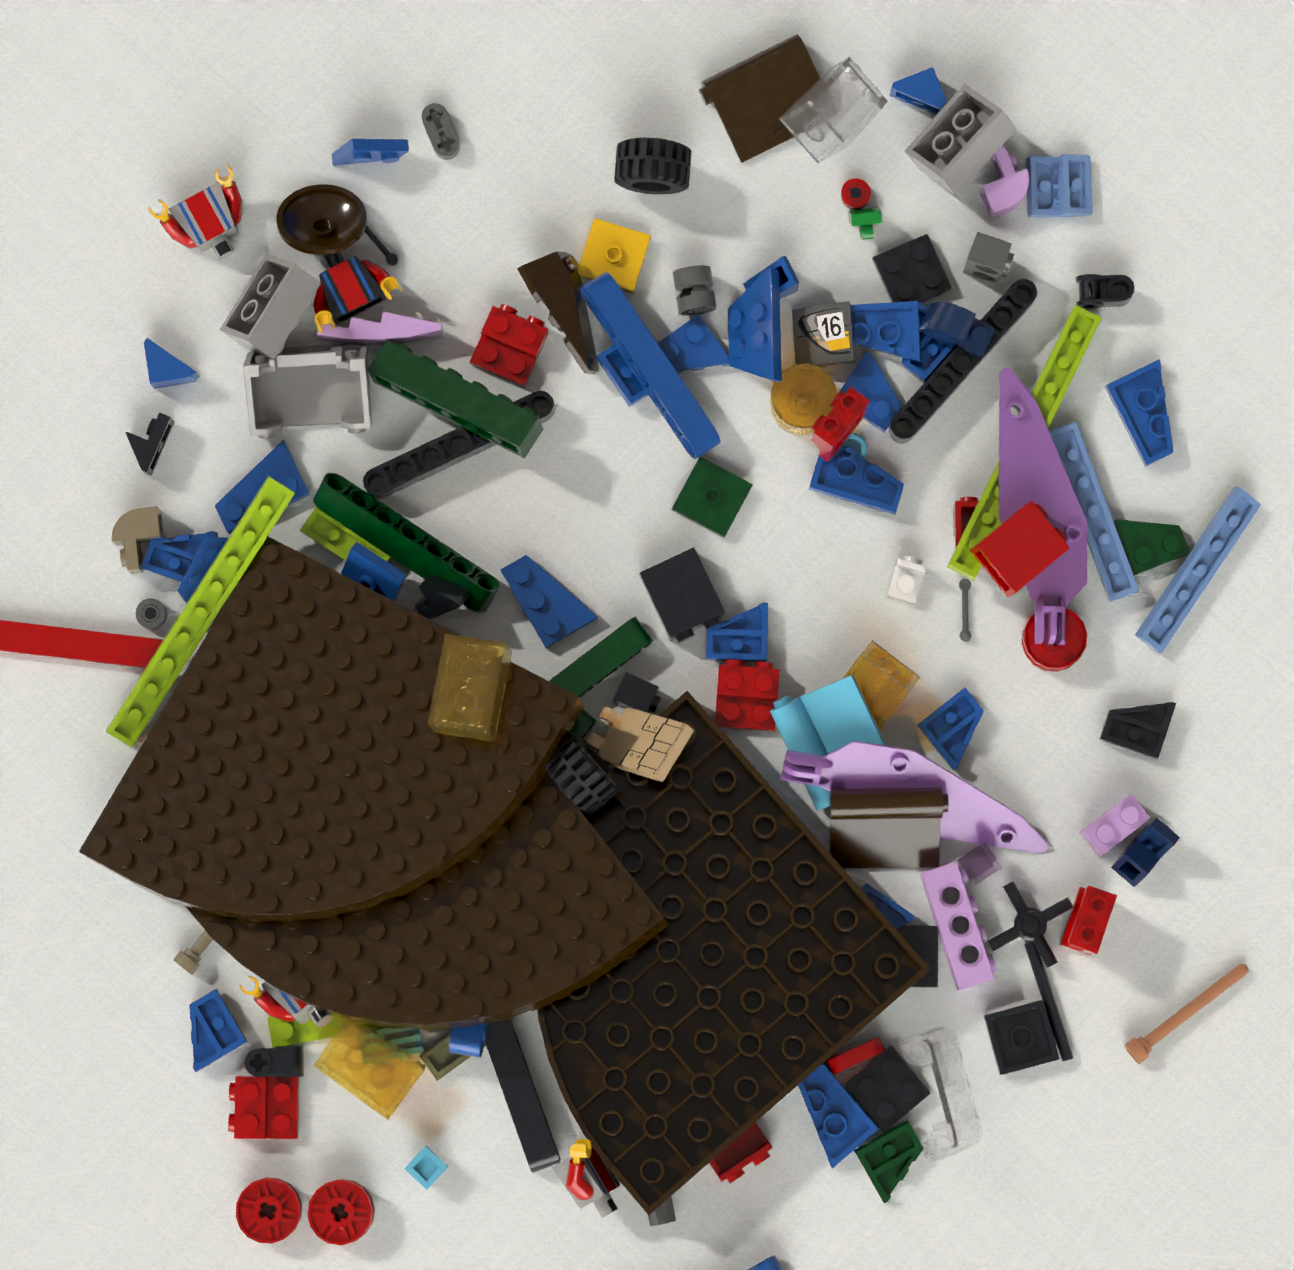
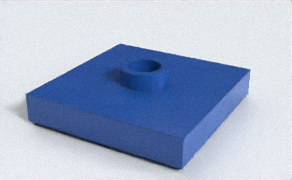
M357 542L350 549L341 571L342 575L395 602L407 576Z

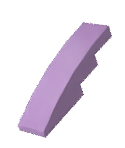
M383 312L381 323L351 317L349 328L336 326V328L332 329L331 325L325 324L321 328L323 332L320 333L317 329V336L319 340L345 344L384 345L386 341L398 344L443 336L444 329L440 323Z

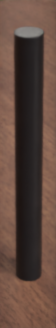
M1033 942L1026 943L1024 946L1041 998L1044 1000L1062 1062L1073 1059L1072 1050L1041 955Z

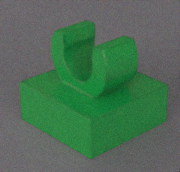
M877 207L848 211L849 223L851 226H859L860 238L862 237V240L874 238L873 224L882 223L880 209Z

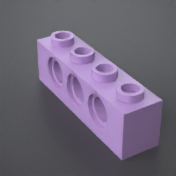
M957 862L920 873L919 875L935 924L938 927V934L956 989L962 990L995 979L993 973L997 972V967L992 954L987 955L983 945L988 940L983 925L977 926L974 914L978 913V909L973 895L969 897L967 895L964 885L969 884L964 867L958 868ZM947 887L954 888L958 893V900L953 905L945 903L942 899V892ZM957 916L963 917L967 921L968 927L963 934H957L952 929V921ZM967 945L974 947L977 951L976 960L970 964L964 962L961 957V951Z

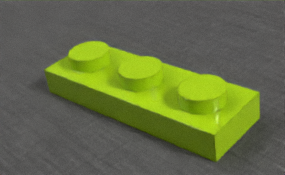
M315 507L300 529L301 533L345 562L350 549L356 542L388 563L392 558L317 507Z

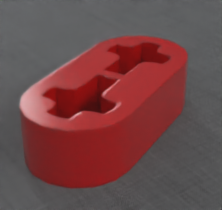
M880 1036L828 1059L827 1062L834 1075L886 1051Z

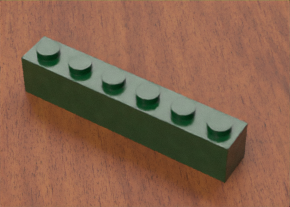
M386 341L368 368L374 383L524 459L543 431L539 414L533 409L526 406L522 409L514 405V402L503 394L494 395L483 384L477 381L471 383L463 379V376L454 369L448 368L445 370L439 367L428 356L423 355L421 358L413 354V351L402 343L395 345Z

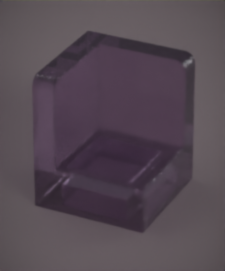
M985 842L957 859L959 865L964 867L966 875L973 886L1002 868Z

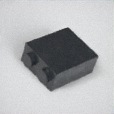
M694 547L639 573L670 641L677 639L678 643L693 637L695 635L693 631L702 626L707 630L716 624L722 623L720 618L725 616V611Z

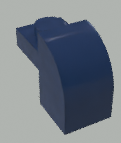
M948 302L930 303L918 329L942 344L955 343L977 357L984 355L995 331L991 326L975 318L976 314Z
M1156 817L1139 832L1111 868L1135 887L1150 873L1159 859L1176 844L1180 837Z

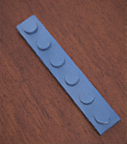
M1077 422L1049 431L1086 518L1087 544L1109 602L1139 592Z
M1234 486L1136 632L1135 636L1155 652L1162 654L1261 506L1259 502L1242 488Z

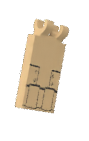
M604 707L599 718L609 722L608 726L610 729L606 736L602 738L593 732H589L584 740L594 747L593 749L607 765L610 764L615 768L663 782L694 730L685 723L626 707L623 714H620L609 707Z

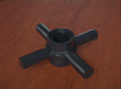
M1014 881L1003 886L1017 915L1012 928L988 940L992 951L1020 937L1027 941H1033L1047 968L1056 964L1058 961L1048 945L1044 933L1046 932L1048 921L1073 908L1070 899L1067 897L1040 911L1036 908H1028ZM1028 915L1035 917L1038 922V928L1034 933H1029L1023 928V920Z

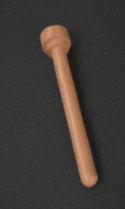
M1239 964L1144 1038L1142 1036L1137 1039L1134 1037L1124 1044L1130 1056L1138 1064L1145 1061L1149 1057L1148 1054L1152 1051L1151 1047L1248 973L1247 965Z

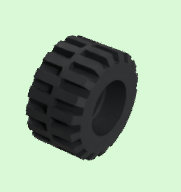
M642 137L624 140L617 144L614 181L617 185L627 190L645 194H674L682 192L689 188L692 151L689 147L679 142L661 138Z
M569 733L545 766L552 780L577 808L589 815H593L620 792L619 783L607 764L584 739L574 733Z

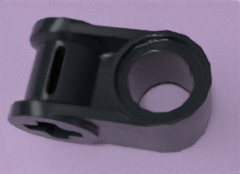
M1121 274L1079 275L1076 277V283L1079 284V301L1076 304L1083 309L1125 306L1133 296L1134 282L1128 276ZM1118 284L1123 285L1127 289L1128 294L1125 297H1117L1112 292V287Z
M303 1045L276 1046V1048L252 1050L245 1058V1068L248 1073L257 1077H303ZM258 1053L261 1054L262 1059H267L268 1062L267 1065L262 1066V1071H257L256 1066H251V1060L256 1059Z

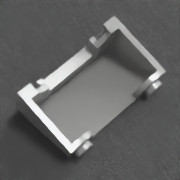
M347 343L284 347L275 359L254 351L248 352L243 370L250 436L258 435V438L269 439L275 437L276 433L282 430V427L341 423L342 428L348 429L349 433H362L366 429H371L367 345Z

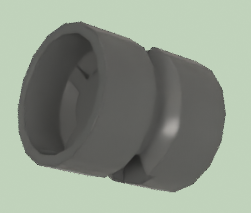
M689 266L673 271L675 290L680 292L676 297L679 315H700L716 310L714 291L709 290V287L713 285L710 266Z

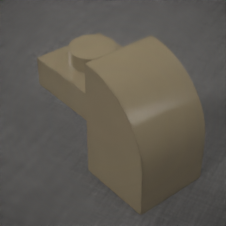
M157 506L130 510L118 519L113 528L112 542L116 546L124 545V549H120L122 567L127 566V571L131 574L144 572L141 568L143 563L141 543L150 542L151 539L164 538L161 510Z

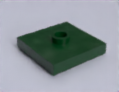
M699 457L671 510L725 538L753 484Z

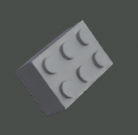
M964 84L907 147L905 152L922 172L957 196L1017 128L1002 109Z
M266 254L221 326L220 331L243 347L275 359L277 354L283 350L285 341L293 328L299 324L301 315L308 303L315 298L321 282L298 265Z

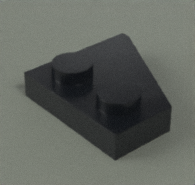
M1167 702L1109 710L1099 740L1158 759L1176 703Z

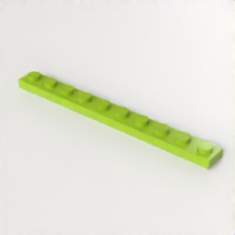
M1077 305L1073 307L1031 393L1039 406L1047 428H1049L1102 317ZM999 461L947 565V568L973 581L982 565L970 552V549L1001 524L998 517Z
M268 475L110 722L106 733L130 747L134 746L294 496L295 492Z

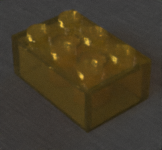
M445 634L427 724L433 732L495 741L512 651L506 642Z
M347 1019L313 1065L387 1120H389L423 1074L426 1067L425 1064L392 1042L387 1036L377 1031L372 1025Z

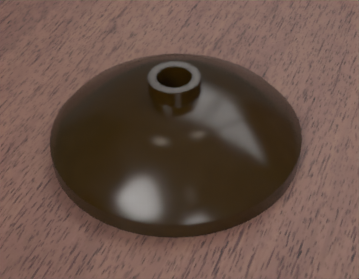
M318 184L301 188L285 198L277 211L276 222L281 238L292 248L307 254L328 255L345 250L360 239L366 228L367 215L364 204L353 192L335 185Z

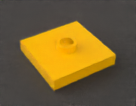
M594 218L577 272L581 278L590 281L608 272L621 290L634 293L651 235Z

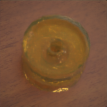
M807 363L792 365L782 371V382L774 381L769 401L771 415L778 426L788 433L799 436L813 434L814 430L811 428L821 414L827 416L833 409L830 404L837 395L835 383L830 375L819 366ZM800 395L802 399L804 396H807L809 400L806 403H801L798 400V396Z

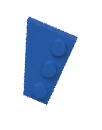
M918 301L851 305L853 341L855 345L921 362Z
M1160 359L1107 384L1105 389L1144 466L1146 467L1173 454L1174 450L1169 416H1167L1166 396L1161 377Z
M284 440L215 505L228 534L233 532L268 475L295 492L288 505L310 495Z
M844 444L828 463L818 456L808 490L893 515L896 514L904 487L902 482L877 465L870 463L858 455V452Z
M527 555L500 570L545 648L552 646L598 619L594 613Z
M824 1063L798 1085L831 1168H834L879 1129Z

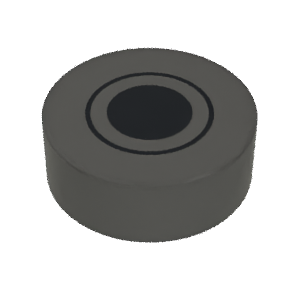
M145 599L136 608L135 614L138 623L147 629H157L167 619L166 607L157 599Z

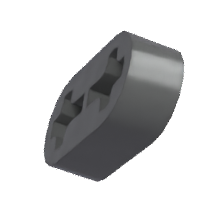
M437 103L429 104L422 111L421 117L434 152L441 159H453L460 151V143L449 114L444 106ZM430 113L443 114L440 118L442 128L437 129L433 121H427L431 119ZM445 134L448 142L454 141L451 145V151L446 152L444 148H438L442 145L440 135Z

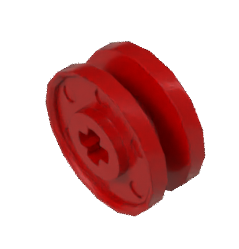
M1065 608V645H1046L1044 641L1042 644H1034L1035 614L1030 617L1022 631L1021 645L1025 656L1034 666L1043 671L1059 672L1070 668L1080 659L1087 645V631L1084 622L1075 612Z
M265 1177L252 1182L241 1192L236 1203L235 1216L239 1228L248 1238L258 1243L273 1244L284 1240L296 1229L301 1219L302 1203L298 1192L290 1183L279 1178ZM266 1202L269 1206L273 1204L276 1206L277 1210L273 1212L274 1218H271L270 1215L265 1217L262 1215L263 1203Z
M338 1179L325 1183L315 1191L309 1201L307 1216L310 1227L318 1238L328 1244L345 1245L357 1241L368 1232L374 1220L375 1207L372 1196L364 1186L354 1180ZM344 1204V1210L348 1212V1217L344 1216L339 1220L338 1213L334 1211V1208Z

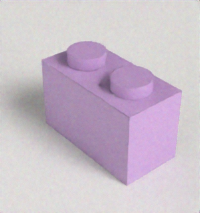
M1130 794L1079 833L1099 857L1149 820L1150 816L1135 797Z

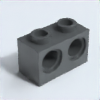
M977 232L963 273L997 284L1000 276L1006 277L1014 257V254L1009 252L1012 243Z

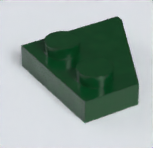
M1114 520L1134 576L1187 556L1190 553L1179 525Z
M906 1120L855 1149L854 1152L882 1202L886 1203L891 1198L890 1194L899 1181H902L908 1173L911 1163L916 1161L924 1148L910 1123Z

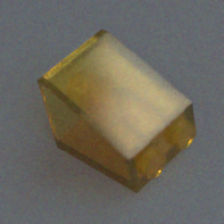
M873 640L843 677L854 675L879 731L920 678L918 674Z

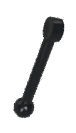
M366 225L364 232L386 256L387 263L390 266H395L398 263L397 255L390 253Z

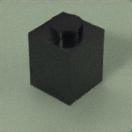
M625 672L613 698V703L624 708L629 707L647 713L649 711L655 713L662 696L657 694L659 686Z

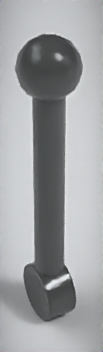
M962 579L959 583V588L962 590V631L959 636L962 641L966 642L971 639V633L968 631V590L971 588V582L968 579Z

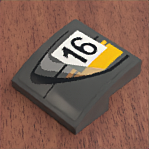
M850 301L792 310L796 370L855 363Z

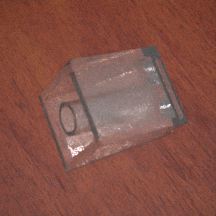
M848 57L834 65L779 120L812 158L819 163L850 146L886 105L888 100L881 94L879 88L861 71V68Z

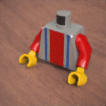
M226 164L229 171L228 176L221 177L218 174L217 168H215L217 183L171 208H168L167 204L161 199H158L163 206L161 212L154 213L152 208L148 207L150 214L154 218L160 219V224L171 239L189 249L197 247L201 252L213 248L219 260L225 259L234 253L228 238L238 233L236 225L241 222L243 201L236 182L232 181L233 170L228 164Z
M252 976L248 977L254 981L255 986L253 990L246 991L240 984L241 991L247 995H253L254 1001L271 1017L286 1022L297 1020L300 1024H304L312 1019L317 1027L325 1026L332 1019L331 1013L317 1010L290 997L266 981L261 984L263 990L259 989V982Z
M576 1140L570 1148L571 1157L552 1168L578 1207L582 1209L593 1202L601 1217L604 1218L618 1209L609 1192L619 1187L620 1181L592 1147L590 1140Z

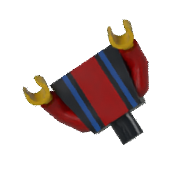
M341 252L323 255L329 269L319 274L321 284L313 301L315 323L320 333L323 332L321 328L325 324H331L332 329H334L336 325L387 299L391 300L390 292L393 289H399L402 292V287L396 278L391 277L385 269L369 260L360 261L357 256L344 260Z

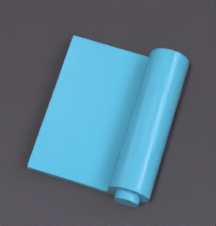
M854 675L845 677L792 700L789 695L773 702L775 708L770 710L784 743L790 751L825 756L852 741L886 745ZM804 784L816 810L830 806L829 791L820 786Z

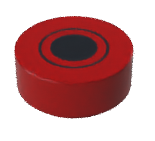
M859 178L846 181L841 189V201L849 209H862L870 200L871 190L869 185Z

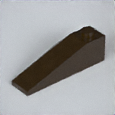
M556 251L517 268L537 303L542 301L548 308L549 317L547 319L551 325L566 335L563 338L564 344L584 374L597 373L599 367L586 302L580 292V287L583 285L581 277L577 272L579 265L575 258L567 252Z

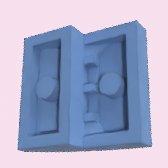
M1062 154L1059 157L1029 156L1026 158V169L1029 174L1027 189L1028 217H1077L1093 214L1089 155Z

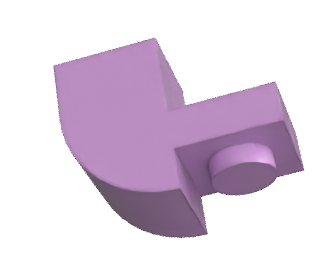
M1005 145L1000 147L991 157L999 179L983 185L980 190V195L991 220L1016 209L1022 202L1029 185L1028 170L1024 169L1015 172L1018 169L1016 159L1012 152H1007Z

